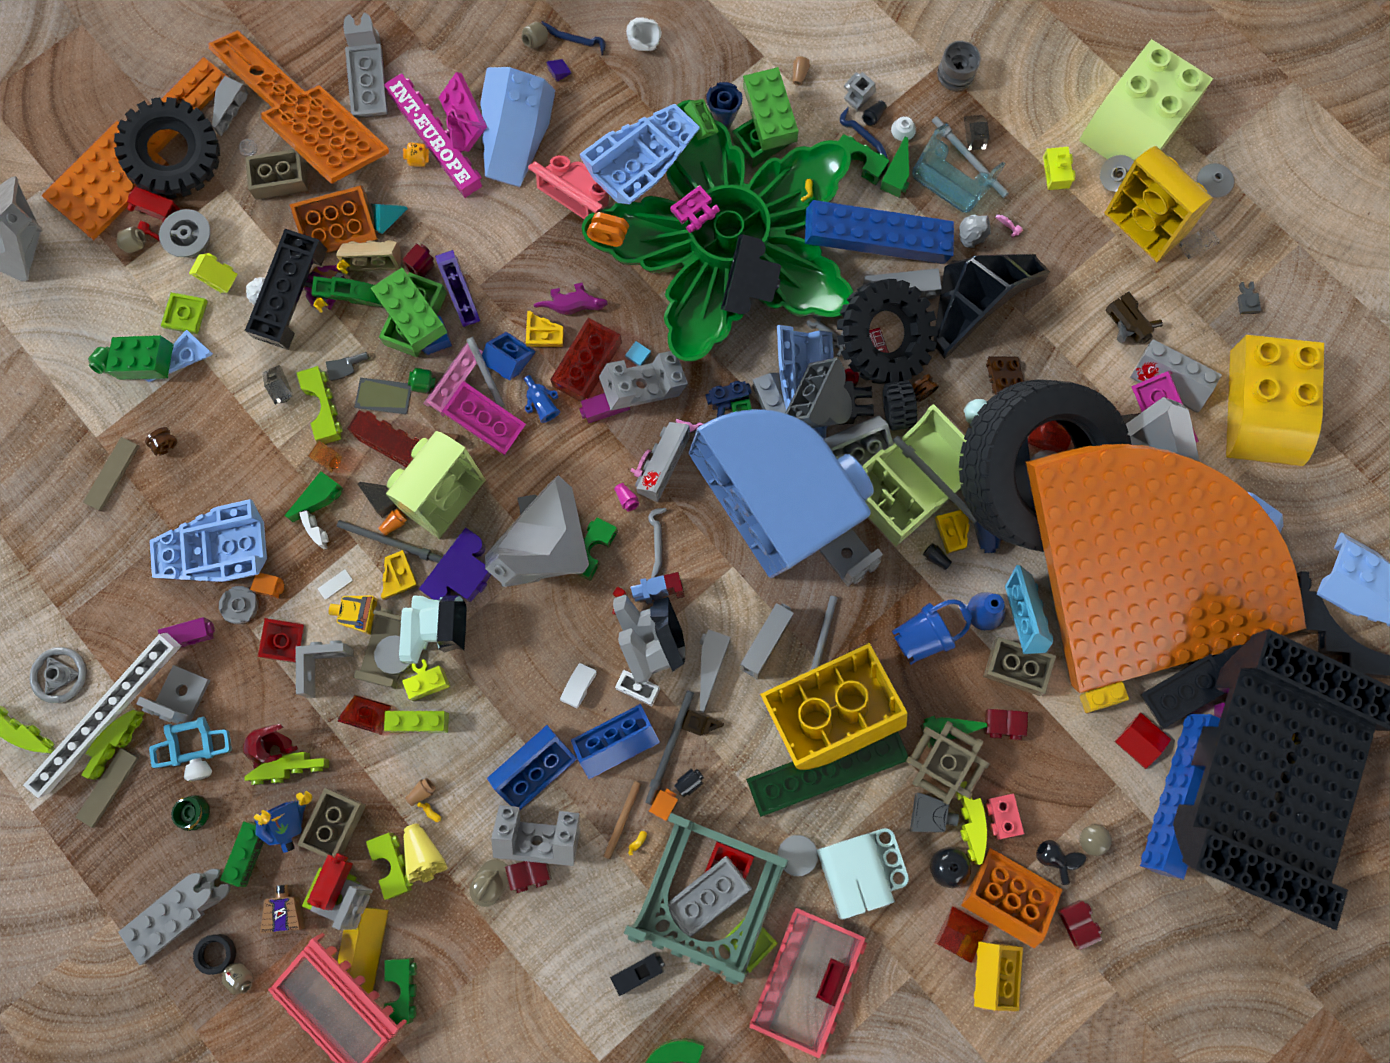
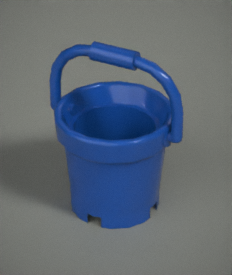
M956 599L946 600L936 606L928 603L921 609L920 613L893 629L892 633L894 635L899 634L894 638L904 656H907L908 659L912 657V659L908 660L909 664L912 665L943 650L947 652L956 647L954 642L963 637L969 630L972 616L967 605ZM952 604L960 606L959 608L966 621L963 630L954 637L951 636L944 621L937 612L942 607Z

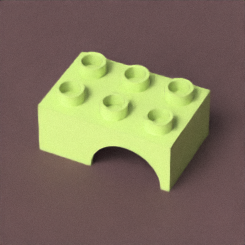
M933 404L901 439L908 446L911 445L916 450L915 453L955 494L961 490L960 485L963 483L960 482L959 470H962L959 468L960 456H963L960 452L962 443L966 442L965 436ZM894 443L886 450L881 449L862 467L869 476L874 488V494L865 500L871 510L868 518L895 546H898L942 507L949 498L910 458H906L902 454L903 451Z

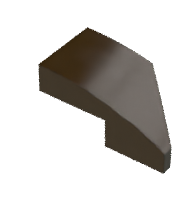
M688 710L681 729L701 736L723 727L724 723Z

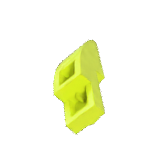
M963 781L960 786L965 788L967 782ZM956 791V798L961 800L963 808H961L962 815L969 822L961 825L963 830H960L963 841L968 843L969 850H967L970 861H974L975 865H980L983 863L987 844V826L981 798L973 800L971 797L969 799Z

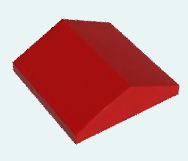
M264 618L257 657L296 663V646H301L304 624Z
M1139 712L1114 742L1144 769H1147L1163 753L1172 739Z
M716 841L705 872L728 856L746 880L754 856Z

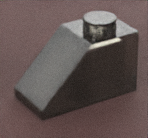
M983 115L964 116L968 150L986 149L990 139L987 120Z
M278 365L263 372L264 387L274 404L287 402L292 397V391L281 366Z
M365 482L358 483L364 495L382 518L398 508L386 495L389 490L387 486Z

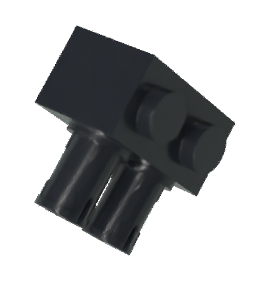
M845 381L844 388L851 397L852 412L850 418L842 424H854L857 416H874L873 404L856 405L855 403L856 398H872V386L855 387L853 381Z

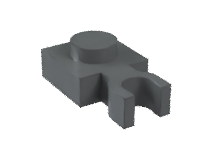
M1254 281L1248 284L1249 289L1244 286V282H1241L1239 289L1242 294L1237 297L1240 314H1258L1261 311L1259 293L1253 294Z

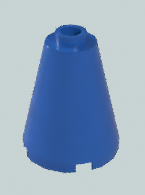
M989 592L978 593L970 599L967 605L972 616L971 624L983 631L996 629L1003 623L1006 616L1004 600L998 594Z

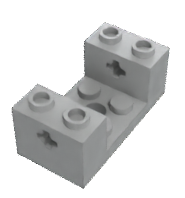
M671 351L659 353L653 363L627 368L624 360L606 363L599 375L610 410L678 397L688 384L679 358L673 355ZM636 382H642L645 388L637 387Z
M499 805L491 837L493 858L574 866L580 835V814L559 811L557 825L520 822L519 807ZM535 840H540L542 842L540 845L532 844V842Z

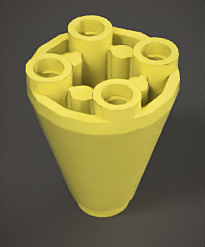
M412 824L404 829L405 870L409 883L421 879L422 882L431 881L434 879L433 875L443 872L448 868L444 858L419 824Z

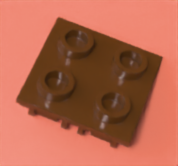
M988 356L986 367L988 368V377L992 378L989 380L990 383H993L991 384L992 393L996 395L1006 387L1024 382L1018 356Z

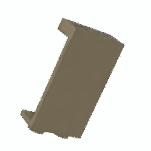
M381 608V611L374 610L373 612L377 616L361 669L360 671H355L354 678L396 689L400 674L391 675L383 672L375 662L374 652L382 639L388 636H400L402 613H399L398 616L392 614L393 611Z

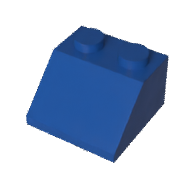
M505 332L486 343L482 357L488 368L495 370L503 378L511 380L522 372L536 351L526 347V344Z

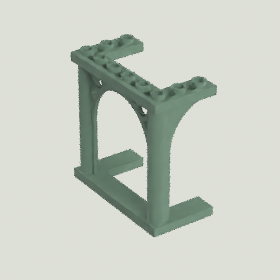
M670 813L668 821L674 823V827L641 912L634 924L626 926L624 934L629 935L627 939L639 944V942L642 943L649 940L653 942L652 946L663 950L664 947L671 949V954L682 958L683 955L690 957V962L696 965L707 964L710 966L709 970L720 974L723 971L722 975L726 976L725 980L735 985L739 982L742 983L746 979L748 973L746 969L781 874L789 861ZM691 831L766 860L743 923L733 934L718 941H700L688 936L676 925L669 910V889ZM660 908H663L665 915L656 917L657 912L660 914ZM661 920H667L670 923L669 928L664 932L656 930V924ZM671 931H675L678 937L674 939V936L666 937V935ZM732 939H738V942L735 944L737 945L736 950L731 943ZM691 940L695 943L693 947L689 945ZM721 944L729 947L731 952L730 958L724 959L719 953ZM707 947L715 948L716 957H714L711 951L707 952Z

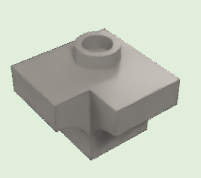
M856 72L844 84V88L848 91L844 99L857 111L876 92L875 82L863 72L860 74Z

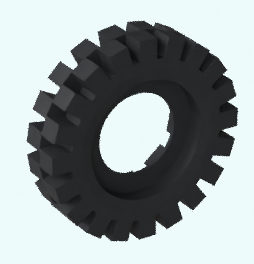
M160 97L151 98V105H147L145 101L136 104L139 110L135 112L131 108L125 113L127 121L120 120L117 126L120 133H115L114 142L117 146L114 147L116 157L129 180L133 184L135 183L138 188L159 196L165 194L167 199L177 198L178 193L186 197L192 195L191 189L195 188L199 191L205 187L203 181H211L214 176L212 170H217L220 162L218 156H220L219 141L209 119L205 118L204 113L197 107L193 109L191 103L182 100L181 104H179L176 98L167 97L166 102H162ZM163 129H172L181 133L188 143V151L185 158L172 166H163L154 162L147 151L148 141L154 133Z
M897 279L879 280L857 288L858 292L851 293L846 299L849 304L843 305L840 311L844 319H839L837 323V329L843 330V335L837 336L838 345L845 344L846 349L841 351L844 360L851 359L852 362L848 365L853 372H860L859 377L864 380H872V383L877 384L906 381L912 379V376L921 373L924 370L922 366L928 365L932 359L928 352H933L936 348L937 342L932 341L931 337L938 336V326H931L930 322L937 320L934 311L927 312L926 310L931 305L927 297L919 298L922 291L916 286L910 287L909 282L904 280L897 281ZM882 311L896 314L904 327L902 344L897 350L890 353L878 350L873 345L869 334L872 319Z

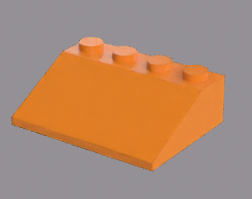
M363 185L289 204L298 232L319 239L328 249L327 253L339 250L342 243H349L351 241L366 243L367 241L378 239Z
M989 848L983 863L978 868L966 892L961 906L1030 947L1036 948L1046 937L1062 889Z

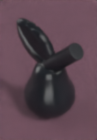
M1054 840L1042 842L1036 852V858L1042 865L1059 868L1062 885L1070 884L1068 870L1078 869L1085 863L1087 858L1079 852L1069 853L1065 856L1060 845Z

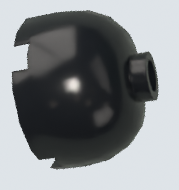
M946 847L934 853L930 861V872L939 885L946 888L961 887L969 879L971 863L967 855L960 849Z

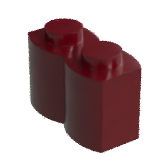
M416 243L402 259L408 272L421 277H425L435 266L434 258L429 254L430 250L425 245Z
M987 709L985 712V723H987L988 727L985 728V734H989L990 738L1002 739V736H1010V740L1021 741L1022 737L1027 736L1028 712Z
M523 861L505 866L510 890H516V893L528 891V886L535 884L536 888L548 885L547 881L552 879L548 863Z
M1079 900L1057 910L1075 949L1082 950L1102 940L1100 936L1102 930L1097 922H1093L1091 917L1093 912L1088 903Z

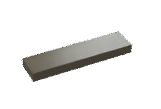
M122 437L119 439L83 503L102 512L140 447L139 445Z
M120 748L75 818L91 828H95L139 758L124 748Z

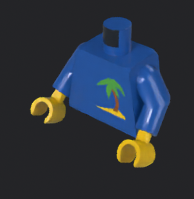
M305 791L304 795L301 792L297 793L296 798L299 800L297 802H284L267 811L262 810V813L259 815L256 814L253 817L256 822V836L268 845L280 844L283 853L295 849L292 837L301 834L303 814L306 805L313 798L312 794L308 791Z

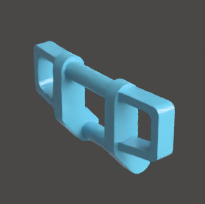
M199 717L195 721L177 725H164V734L167 741L152 745L149 748L151 766L153 768L171 765L178 766L182 762L197 758L209 759L232 751L229 731H211L205 717ZM198 728L202 737L203 750L180 755L179 741L176 733ZM223 734L225 748L214 751L211 735ZM169 745L171 761L158 764L157 749Z

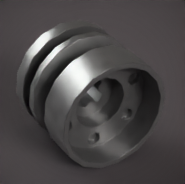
M955 41L946 47L937 71L938 80L945 88L953 91H962L971 85L981 61V55L977 47L966 41Z

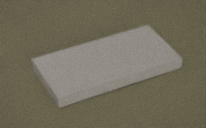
M726 856L668 902L669 910L680 930L692 937L752 888L729 857Z

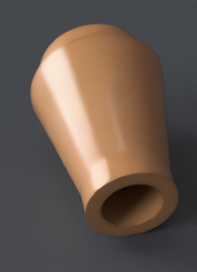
M799 56L793 61V84L803 85V81L810 68V60L808 58Z
M428 778L421 779L405 799L409 805L414 806L416 803L432 796L436 788Z

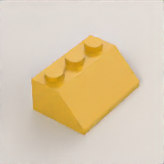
M979 942L977 969L975 972L974 1007L995 1011H1019L1023 947Z

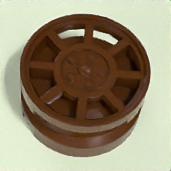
M930 374L923 376V379L917 380L912 385L917 402L925 400L939 388V385L932 381L933 377Z
M162 427L149 434L145 444L155 456L158 454L162 456L168 453L167 450L170 447L173 449L176 446L177 439L174 435H170V430L167 427Z

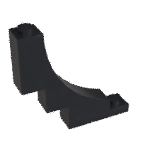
M1298 572L1297 578L1301 591L1306 629L1296 632L1318 634L1319 653L1342 655V664L1370 677L1390 679V655L1367 648L1341 629L1329 613L1323 598L1318 596L1316 591H1310L1312 580L1309 578V572Z

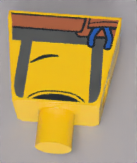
M371 595L342 596L340 605L331 603L328 613L329 615L338 616L337 623L341 626L371 635L375 616L373 612L376 610L378 599Z

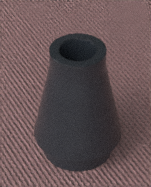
M879 100L876 104L866 109L862 115L864 123L868 126L876 125L887 108L886 103Z
M931 543L923 553V556L926 557L925 560L944 570L952 563L938 544Z

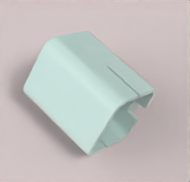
M879 829L817 849L840 919L864 913L866 908L867 911L894 903L891 891L902 888L908 883V874L895 835L890 829ZM882 832H886L890 837L887 844H883L879 840ZM889 852H893L896 855V861L893 864H889L886 860V855ZM896 872H900L903 876V881L900 884H896L893 881V875Z

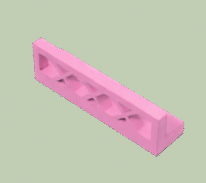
M468 343L463 346L424 401V405L427 407L431 406L441 413L458 387L467 378L477 363Z

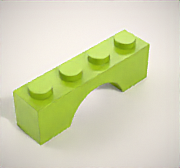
M319 366L297 372L301 390L308 396L319 398L321 403L319 415L310 423L315 441L322 446L341 440L340 433L343 432L340 422H337L336 419L338 411L336 406L332 405L331 399L333 394L326 384L329 381L326 372L322 371Z

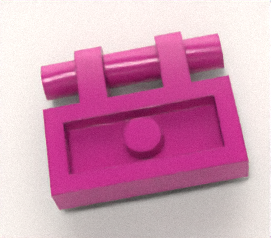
M700 185L670 207L671 212L682 224L687 220L691 222L686 227L689 233L695 229L699 230L703 223L715 218V214L720 211L717 205L712 208L708 206L712 202V198ZM702 210L704 214L696 218L695 214Z

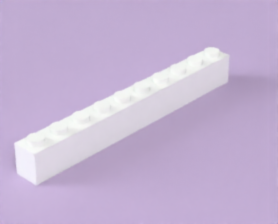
M159 634L23 786L37 798L48 795L87 752L101 732L117 719L179 650L181 645L169 634Z

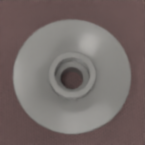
M1116 155L1109 158L1100 170V180L1103 186L1109 191L1116 192L1134 161L1125 155ZM1119 172H1123L1121 178H1117Z
M1214 163L1204 166L1199 171L1197 182L1204 186L1212 197L1219 198L1227 195L1232 190L1234 177L1227 167Z

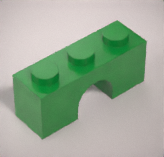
M843 134L838 142L843 143L848 148L851 161L859 160L864 164L861 177L877 185L887 171L890 160L883 154L874 152L869 146L857 142L852 136Z
M596 517L595 521L589 523L587 527L588 533L585 538L583 537L589 565L585 572L578 575L589 581L592 580L600 565L598 560L590 556L591 549L599 544L609 548L618 533L617 527Z
M392 958L385 960L384 982H396L401 989V994L397 1001L384 1003V1008L387 1006L393 1008L394 1011L389 1017L396 1024H399L404 1019L407 1021L406 1024H410L416 1018L417 1009L416 1005L413 1006V997H416L417 986L414 984L417 964L414 963V958Z

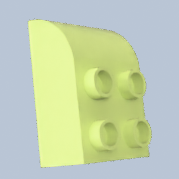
M1151 39L1105 98L1079 141L1106 159L1116 155H1125L1135 161L1141 154L1153 146H1157L1162 150L1200 101L1213 78Z
M435 431L429 440L423 438L415 445L411 453L414 459L405 470L400 468L391 475L387 482L389 490L386 495L405 515L440 539L486 479L464 446L447 435Z

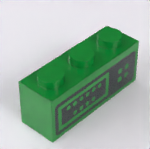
M243 821L220 881L237 887H247L264 841L256 836V823Z

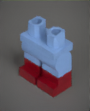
M679 572L648 579V581L646 578L640 579V585L631 586L635 602L645 600L647 604L653 603L652 600L661 599L664 596L676 594L677 599L685 597Z

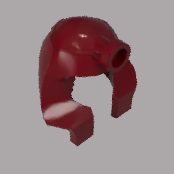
M281 724L255 729L246 737L243 744V752L249 760L253 761L254 769L264 763L282 758V754L298 750L297 745L292 746L290 738L277 732L283 728ZM277 745L280 747V753L282 754L270 755L272 746Z

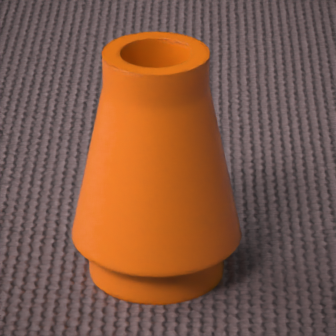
M397 508L395 511L392 510L378 528L387 536L392 531L405 525L408 519Z

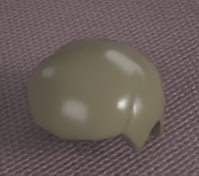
M1090 824L1082 830L1080 843L1082 849L1089 855L1100 856L1110 849L1112 838L1109 831L1103 825Z

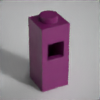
M605 393L582 400V408H579L582 419L586 418L588 424L631 410L630 407L610 410Z
M204 617L158 629V634H169L181 645L180 648L214 639L213 633L215 632L212 621Z

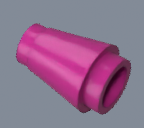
M620 483L614 488L623 509L630 512L638 507L639 498L624 483Z

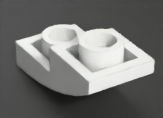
M308 511L300 512L302 523L309 536L321 548L328 549V535L326 531L316 527L317 521L315 516H312Z
M579 663L570 677L560 701L578 708L587 695L588 687L597 675L596 670Z

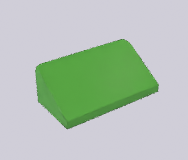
M704 99L690 101L684 107L686 115L700 127L699 131L695 134L698 140L719 132Z

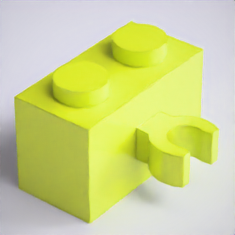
M1069 147L1047 148L1043 161L1048 190L1070 188L1072 182L1075 181V170H1072L1073 155L1069 152Z
M209 253L200 254L189 272L190 275L219 293H228L238 275L232 271L233 268L231 266L219 263L217 258Z
M424 659L422 660L423 667L421 669H418L416 664H412V669L418 674L402 680L408 698L416 701L450 687L444 668L437 666L427 670L428 663Z

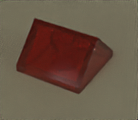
M354 695L339 716L338 722L382 735L385 711H390L391 706Z

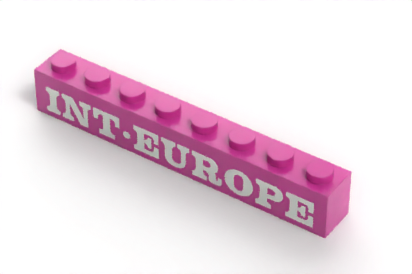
M401 73L385 83L384 86L388 95L427 148H429L432 155L463 197L466 198L482 187L480 173L477 169L473 170L471 168L472 163L467 156L463 157L461 154L462 150L451 147L449 131L443 130V124L438 117L434 118L432 115L433 110L428 103L426 105L423 103L424 99L420 92H415L412 81L409 78L406 79Z

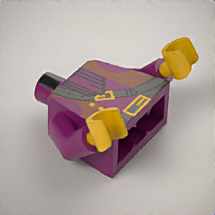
M341 260L336 265L314 267L312 272L309 273L303 288L306 291L305 297L311 307L322 313L323 307L331 310L336 299L313 297V278H345L342 273L348 274L346 268L351 266L349 263Z

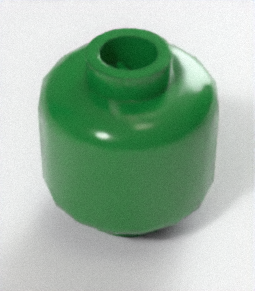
M97 347L88 357L89 367L94 372L107 374L105 371L110 347Z
M414 368L413 372L410 371L408 386H410L413 392L427 394L430 388H434L436 377H432L431 370Z

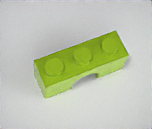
M385 711L384 731L448 733L449 713L446 711Z
M386 833L366 841L372 861L385 858L391 865L389 875L378 880L384 900L412 891L411 886L413 882L409 883L406 877L405 857L403 854H400L398 836H394V833Z

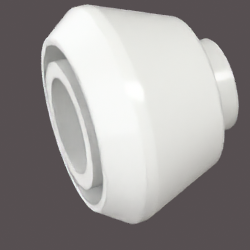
M901 117L893 123L891 132L897 140L903 141L905 136L910 140L915 135L916 127L909 117Z
M202 758L190 760V764L186 765L184 779L187 781L201 780L210 777L212 774V769L206 761H202Z

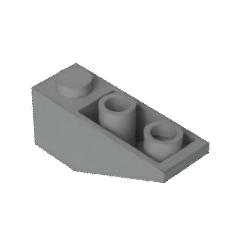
M224 76L215 90L212 126L220 136L229 128L230 122L237 115L240 106L246 101L249 94L243 84Z

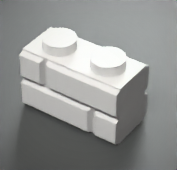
M623 670L615 686L616 690L641 702L643 701L649 706H653L660 691L659 686L649 681L638 685L632 673Z

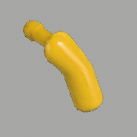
M807 179L805 182V189L808 194L801 198L802 202L809 197H813V181L811 179Z
M419 802L417 804L419 808H423L425 814L435 822L441 820V816L432 810L429 803L422 804Z
M641 831L636 841L629 845L628 854L630 856L644 843L647 837L645 831Z

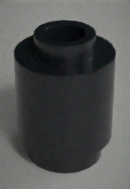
M691 768L677 779V783L674 786L683 797L686 795L690 796L704 784L702 781L704 776L698 769L693 770Z

